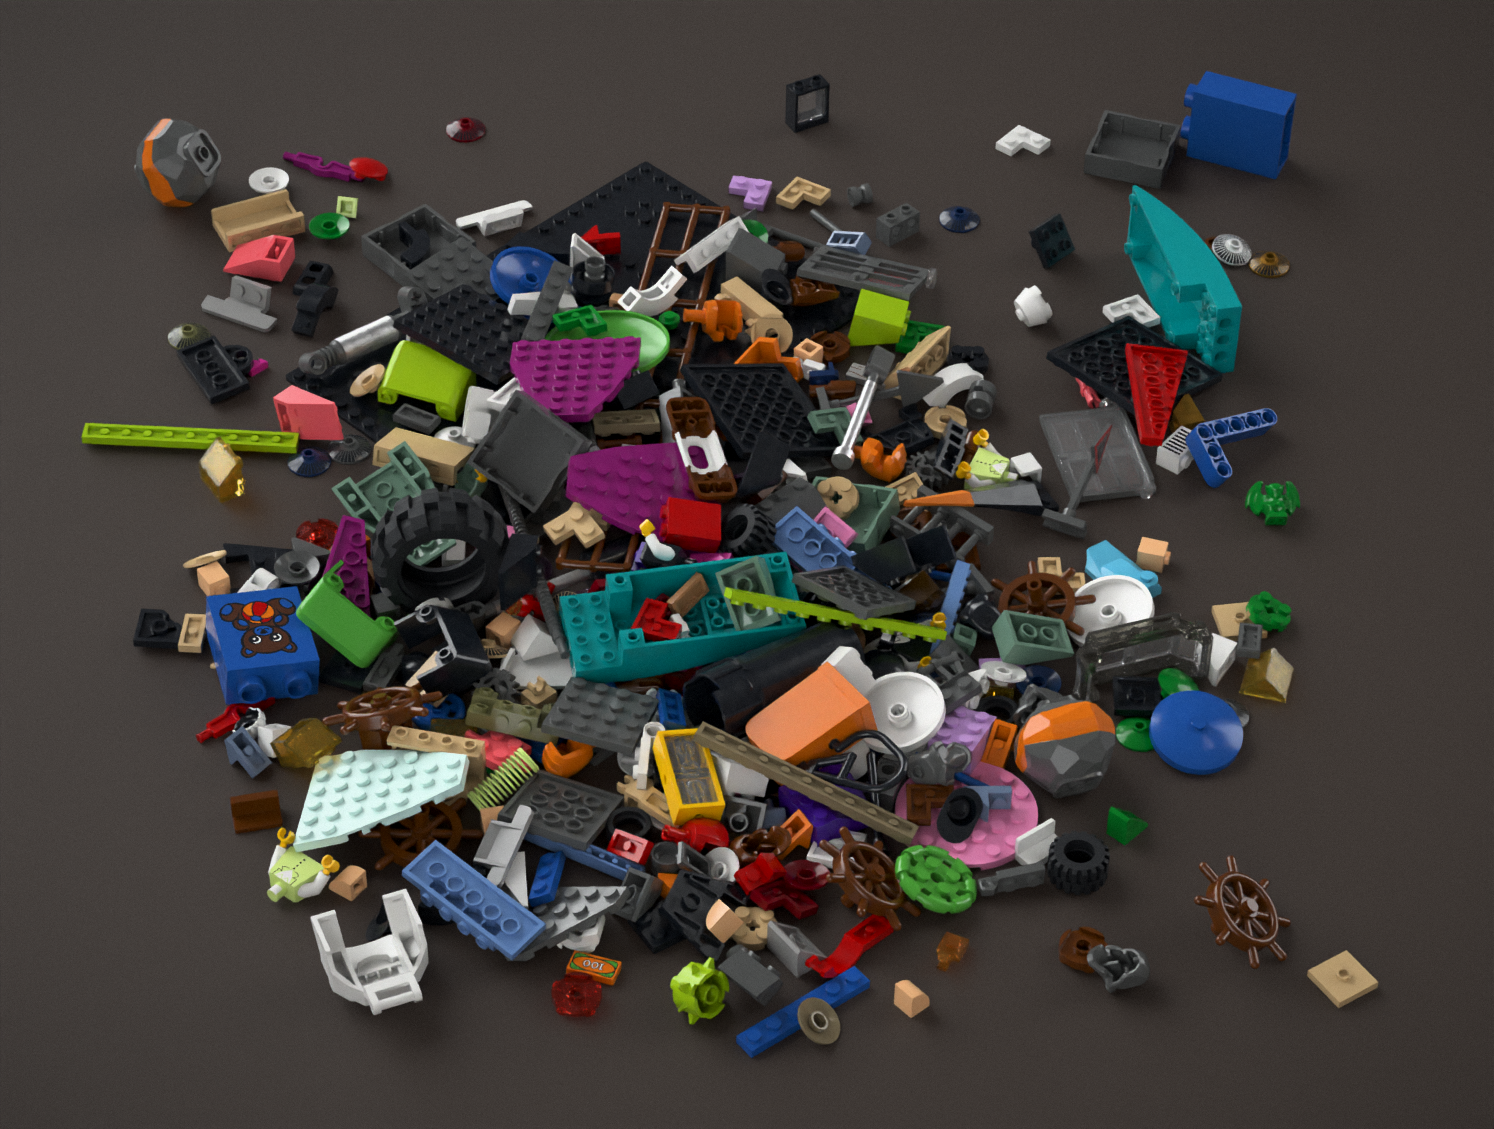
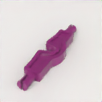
M287 151L283 154L284 160L292 161L293 166L310 170L316 176L334 177L347 182L351 179L360 182L364 181V179H358L354 176L355 172L350 166L339 162L331 161L326 166H322L323 159L319 156L302 152L292 154Z

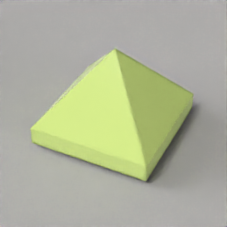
M338 196L336 213L348 218H356L358 198Z

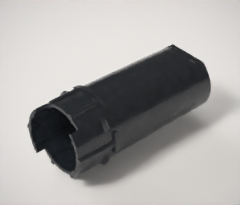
M819 622L737 657H727L696 671L693 679L685 682L683 685V706L686 709L690 722L695 727L700 726L704 721L736 738L742 739L747 737L746 725L753 716L817 671L818 667L839 646L856 649L865 665V656L860 640L850 627L833 622Z

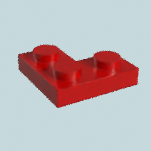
M646 598L631 629L642 628L644 639L658 642L679 639L682 633V624L663 620L668 611V603Z

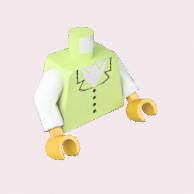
M981 429L973 438L974 444L982 445L983 447L978 448L970 465L962 461L957 466L956 476L960 479L965 478L964 489L1019 479V474L1009 472V459L999 454L994 446L986 441L989 438V434L985 429Z
M280 828L277 837L281 842L280 845L276 846L268 871L271 888L267 891V895L274 902H277L283 896L293 902H299L304 898L320 894L331 877L329 875L330 872L334 873L339 870V862L333 860L331 855H325L320 864L304 853L296 852L292 846L286 848L288 844L294 842L295 834L290 831L288 837L284 838L286 829Z

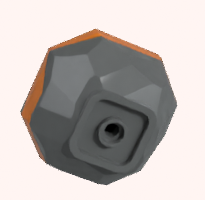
M162 119L157 121L139 144L134 170L143 189L162 205L168 207H187L196 203L216 183L221 154L205 130L199 129L187 121Z
M1072 695L1063 696L1058 702H1051L1050 700L1040 701L1037 703L1035 711L1025 720L1016 736L1014 743L1016 765L1029 779L1047 792L1052 793L1053 798H1063L1090 792L1101 783L1111 760L1115 746L1113 720L1095 703L1077 700Z

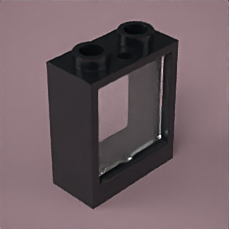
M821 74L786 85L785 123L794 133L829 122L830 84Z

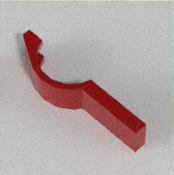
M873 914L846 932L836 950L829 957L819 961L818 957L813 955L805 961V965L808 968L814 969L823 978H835L853 967L860 959L862 953L893 933L894 930L888 919Z

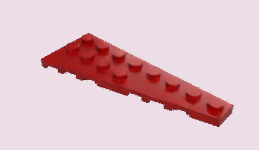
M1126 343L1125 354L1140 444L1162 446L1188 351Z

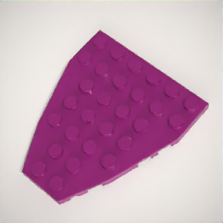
M641 337L561 339L560 341L543 339L535 342H528L526 340L513 342L510 371L515 375L516 383L520 384L521 391L526 392L563 421L589 422L596 413L603 409L602 404L605 401L611 402L624 386V379H629L632 376L631 370L639 367Z
M677 442L613 447L570 456L568 461L566 497L573 502L581 504L588 511L591 509L603 515L601 519L633 535L635 532L642 534L639 526L648 519L655 527L651 534H655L659 542H663V537H660V527L663 523V519L660 518V509L662 505L666 504L668 497L696 501L694 492L688 486L689 477ZM699 446L688 447L693 466L699 469L708 468L709 464L704 450ZM683 549L687 556L706 553Z

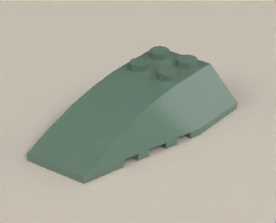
M406 441L388 451L387 455L390 462L365 479L355 484L348 477L331 488L352 517L365 520V529L372 534L375 533L376 526L386 511H394L397 501L408 495L412 498L420 496L421 490L435 488L428 469ZM436 539L426 542L411 551L406 559L423 567L456 546V540Z

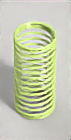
M519 747L517 752L514 751L515 757L510 755L511 760L506 759L507 764L502 762L503 767L498 766L499 771L494 769L495 775L490 773V777H486L487 782L482 780L483 785L478 784L479 789L474 787L475 793L473 791L468 792L467 797L479 811L485 807L489 808L480 794L493 807H496L483 790L498 805L501 803L489 788L502 801H505L492 783L509 798L496 780L510 794H513L500 776L517 791L503 771L518 787H521V785L509 770L525 784L512 765L529 780L515 760L530 776H533V774L527 769L520 758L535 773L539 771V767L522 748Z

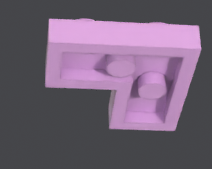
M733 176L729 185V194L746 196L743 208L751 210L757 208L758 211H763L772 189V181Z

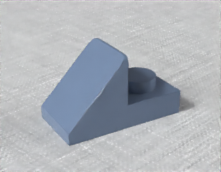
M243 726L224 740L230 764L232 765L238 760L252 778L272 763Z
M963 786L974 789L980 795L983 809L979 818L985 822H988L989 809H1011V786Z

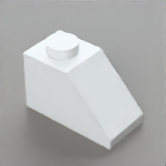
M1212 633L1208 640L1203 641L1200 653H1202L1201 664L1211 685L1216 687L1235 661L1238 643Z

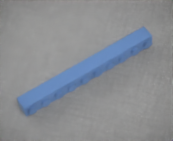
M957 560L954 565L940 611L947 618L944 621L946 624L944 630L947 631V635L953 633L955 626L952 624L957 620L958 614H956V611H959L961 607L959 601L963 599L965 592L962 591L966 589L968 583L966 578H969L971 570H969L970 564ZM937 639L936 643H932L930 654L938 646L941 640ZM935 672L930 674L933 679L940 677Z
M526 832L524 837L526 841L553 852L562 851L565 857L622 881L629 867L645 873L644 866L594 845H590L586 851L559 842H553L538 835H531Z

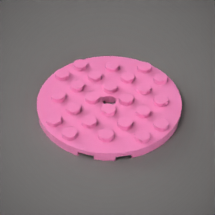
M980 761L969 776L990 786H1011V809H989L988 822L979 818L972 833L966 840L961 843H950L944 840L937 830V819L942 808H931V826H919L910 846L907 845L908 847L922 845L923 848H926L927 845L936 846L948 851V855L957 859L958 857L968 868L980 867L981 870L1002 866L1015 859L1016 839L1037 827L1038 807L1036 800L1024 782L1014 774L1003 768ZM911 778L900 789L895 803V815L907 820L906 784H915ZM957 780L953 784L954 790L967 786Z

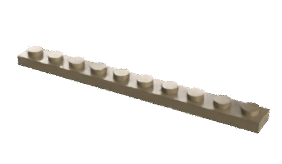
M704 721L693 737V741L701 746L709 748L725 758H730L748 769L761 773L768 779H773L791 790L798 791L808 796V798L830 807L834 811H839L851 817L855 821L870 826L875 831L882 832L898 842L910 846L919 828L918 825Z

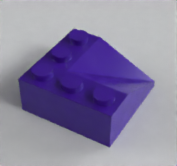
M842 764L827 766L818 771L838 775ZM849 772L847 778L855 780L852 774ZM785 785L778 788L779 807H785L788 819L798 809L802 810L813 825L810 842L813 843L815 841L817 848L821 840L829 842L832 839L841 838L839 829L843 826L847 827L849 831L854 832L868 827L839 811H834L830 807L808 798V796L798 791L787 788ZM835 785L867 801L862 791Z

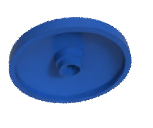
M519 246L508 248L496 256L491 266L490 281L493 289L507 304L510 303L513 294L541 292L554 260H557L551 255L531 247Z
M1181 691L1166 697L1157 705L1150 720L1149 737L1156 753L1168 765L1185 773L1206 775L1225 769L1236 759L1243 742V728L1236 712L1222 699L1201 691Z

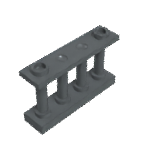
M923 484L917 489V498L938 495V493ZM915 506L903 520L894 515L890 517V531L898 538L904 536L907 539L936 528L942 520L953 525L948 530L950 540L960 531L970 535L971 537L955 552L957 558L944 563L951 570H953L957 560L965 562L964 556L978 542L989 546L994 537V527L960 506ZM924 510L935 514L920 531L910 525Z

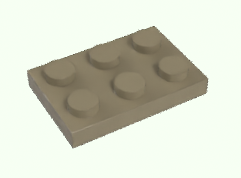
M655 409L602 411L596 413L590 420L594 434L602 437L616 433L629 436L639 432L645 435L660 432V422Z

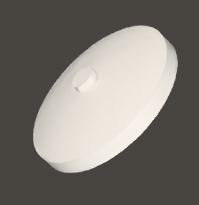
M1110 575L1097 578L1088 582L1074 593L1075 597L1094 595L1096 597V601L1093 604L1076 606V615L1073 622L1084 628V635L1078 636L1068 629L1067 632L1077 645L1090 651L1108 652L1124 648L1138 640L1151 625L1155 610L1152 596L1143 583L1132 577Z
M896 672L882 676L875 680L877 683L864 695L870 702L877 731L888 736L904 753L915 750L930 741L940 730L945 719L946 706L942 692L931 679L918 673ZM862 739L872 750L893 754L877 739Z

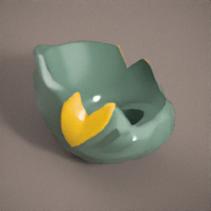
M466 463L463 470L457 474V483L454 484L455 489L465 490L471 498L475 495L480 497L488 485V478Z

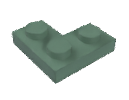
M847 407L810 411L807 416L815 434L834 431L840 445L852 418ZM860 433L855 444L857 446H860L863 442Z

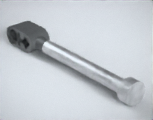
M878 345L872 350L862 376L867 379L842 444L834 450L831 458L832 464L841 470H847L853 464L855 459L853 449L877 386L884 383L895 358V354Z

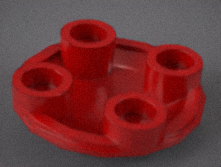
M357 157L349 162L350 168L355 172L354 176L358 179L369 177L378 181H384L386 174H388L386 165L372 158Z

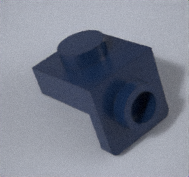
M828 362V370L809 371V385H828L830 381L839 380L838 370H834L833 362Z

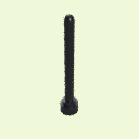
M868 752L866 754L868 781L871 785H878L876 755L874 752ZM870 793L871 803L881 807L880 794ZM873 829L874 840L871 845L874 846L876 841H882L884 844L882 852L889 856L890 845L884 839V834Z

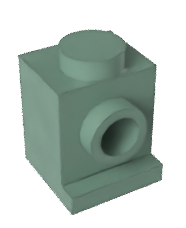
M956 623L950 637L970 657L975 647L978 631Z

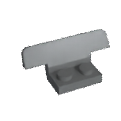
M237 275L232 277L230 297L222 300L207 295L201 304L202 310L206 313L261 332H269L277 324V318L265 314L269 310L272 287Z
M519 805L512 823L491 819L473 859V869L477 864L491 869L487 879L498 888L503 886L533 819L534 811L530 807Z

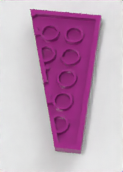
M343 515L323 576L342 560L344 564L337 573L344 583L340 593L370 617L365 520Z

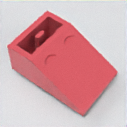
M272 235L239 244L224 267L223 272L282 282L295 259L294 238Z
M293 385L273 397L282 432L299 433L300 439L305 440L344 439L342 425L337 413L338 409L334 402Z

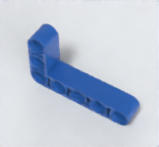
M1263 408L1200 423L1186 436V444L1206 483L1210 487H1220L1232 475V468L1220 445L1265 434L1276 424L1277 415L1273 410Z

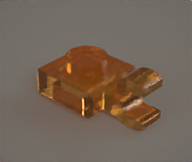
M946 932L937 947V960H940L937 969L946 972L952 960L960 962L969 947V939Z

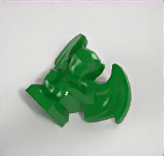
M1263 481L1256 482L1247 493L1245 508L1250 507L1256 516L1263 512L1266 516L1265 525H1286L1288 520L1287 513L1291 516L1296 507L1300 508V498L1294 484L1291 481H1286L1285 487L1287 492L1284 495L1282 494L1284 485L1272 483L1269 486L1265 485L1267 494L1264 495L1261 492Z

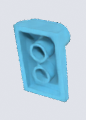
M1107 540L1086 550L1085 572L1093 580L1110 575L1128 576L1143 583L1149 590L1152 598L1161 594L1162 587L1158 584L1157 575L1151 571L1142 570Z

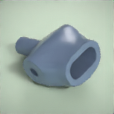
M770 798L764 800V803L767 804L763 828L768 832L772 826L780 827L787 820L785 807H774L773 800Z

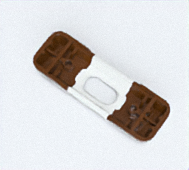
M676 397L669 399L666 404V411L672 427V438L677 442L689 477L688 486L694 492L696 501L713 504L727 503L736 495L737 485L731 467L727 465L708 402L701 397ZM688 447H701L705 452L709 467L699 469L693 466Z

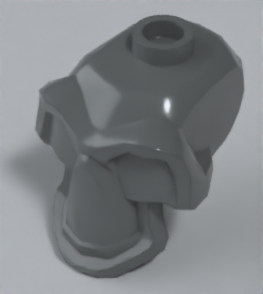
M1035 684L1027 685L1022 698L1019 699V707L1013 714L1015 725L1021 728L1028 716L1035 711L1037 703L1040 701L1050 700L1051 702H1058L1063 696L1055 691L1038 687Z
M941 740L936 741L928 750L909 757L908 773L915 784L932 785L939 783L943 786L953 785L955 781L954 774L963 772L971 763L972 756L969 748L965 745L951 742L945 748Z
M1100 944L1090 949L1087 954L1089 966L1103 977L1106 990L1110 993L1115 992L1117 989H1127L1142 985L1149 979V959L1140 950L1133 948L1122 949L1115 945L1104 947V945Z

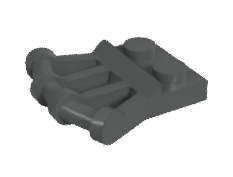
M953 651L951 655L939 659L933 658L924 668L916 669V673L928 677L939 687L945 701V716L983 691L981 684L970 676L966 669L963 670L957 651ZM954 664L957 674L953 676L944 667ZM935 672L942 679H944L945 682L939 684L935 679H933L930 676V674Z

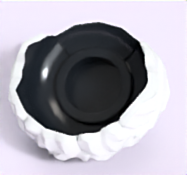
M249 707L245 716L236 722L232 732L234 733L243 726L251 737L255 739L258 737V727L266 725L264 712L259 708Z

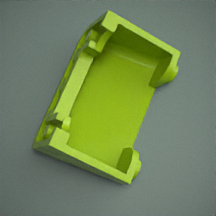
M403 340L395 347L387 366L385 375L378 388V401L393 404L397 401L398 394L436 404V411L441 418L456 422L465 409L469 387H477L476 373L426 345Z

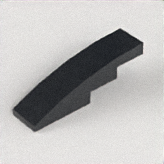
M951 418L945 425L933 470L950 480L954 478L957 466L965 451L964 445L967 440L965 437L969 430Z

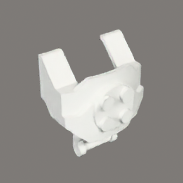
M406 889L382 895L392 935L384 936L363 945L345 948L335 910L311 916L321 962L333 992L351 1002L356 1001L364 1006L370 1005L373 1015L381 1014L382 1010L411 1001L415 1003L423 1001L418 982L421 980L429 963L428 948L422 922Z

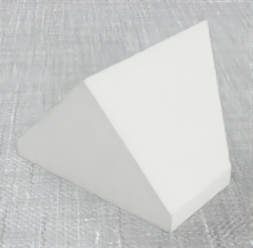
M576 233L572 235L570 267H574L576 264L592 256L604 259L602 254Z

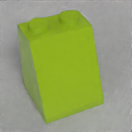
M861 289L848 335L850 346L898 343L900 335L905 336L908 325L906 323H908L911 311L907 310L909 301Z

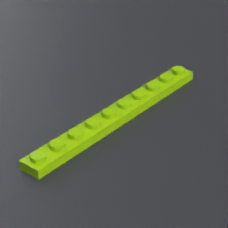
M85 423L81 436L82 443L276 453H297L300 441L299 433L99 423Z
M729 587L725 588L724 596L730 599V603L734 605L744 606V603H750L756 609L766 610V607L774 608V612L787 614L788 611L796 612L795 616L808 619L809 615L817 616V620L828 623L831 622V619L839 620L838 624L852 627V623L860 624L859 628L873 631V628L876 627L881 628V632L894 635L895 631L902 632V636L915 639L916 635L924 636L923 640L936 643L937 639L945 640L947 631L938 627L886 617H871L867 620H862L855 617V613L839 608Z

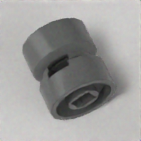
M976 380L971 384L965 403V411L970 417L982 420L991 415L997 395L995 385L987 380Z
M665 841L656 844L652 848V876L658 878V873L678 874L681 871L677 865V844Z

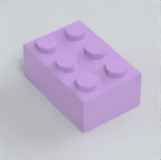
M959 706L945 716L940 730L928 741L927 750L934 742L940 740L945 748L951 742L967 746L972 760L962 773L971 775L982 759L997 717L986 712H977L964 706Z

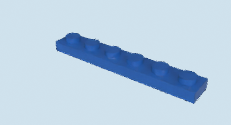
M853 966L736 1036V1043L753 1058L801 1029L797 1012L799 1005L805 999L811 997L819 998L835 1009L870 988V980Z

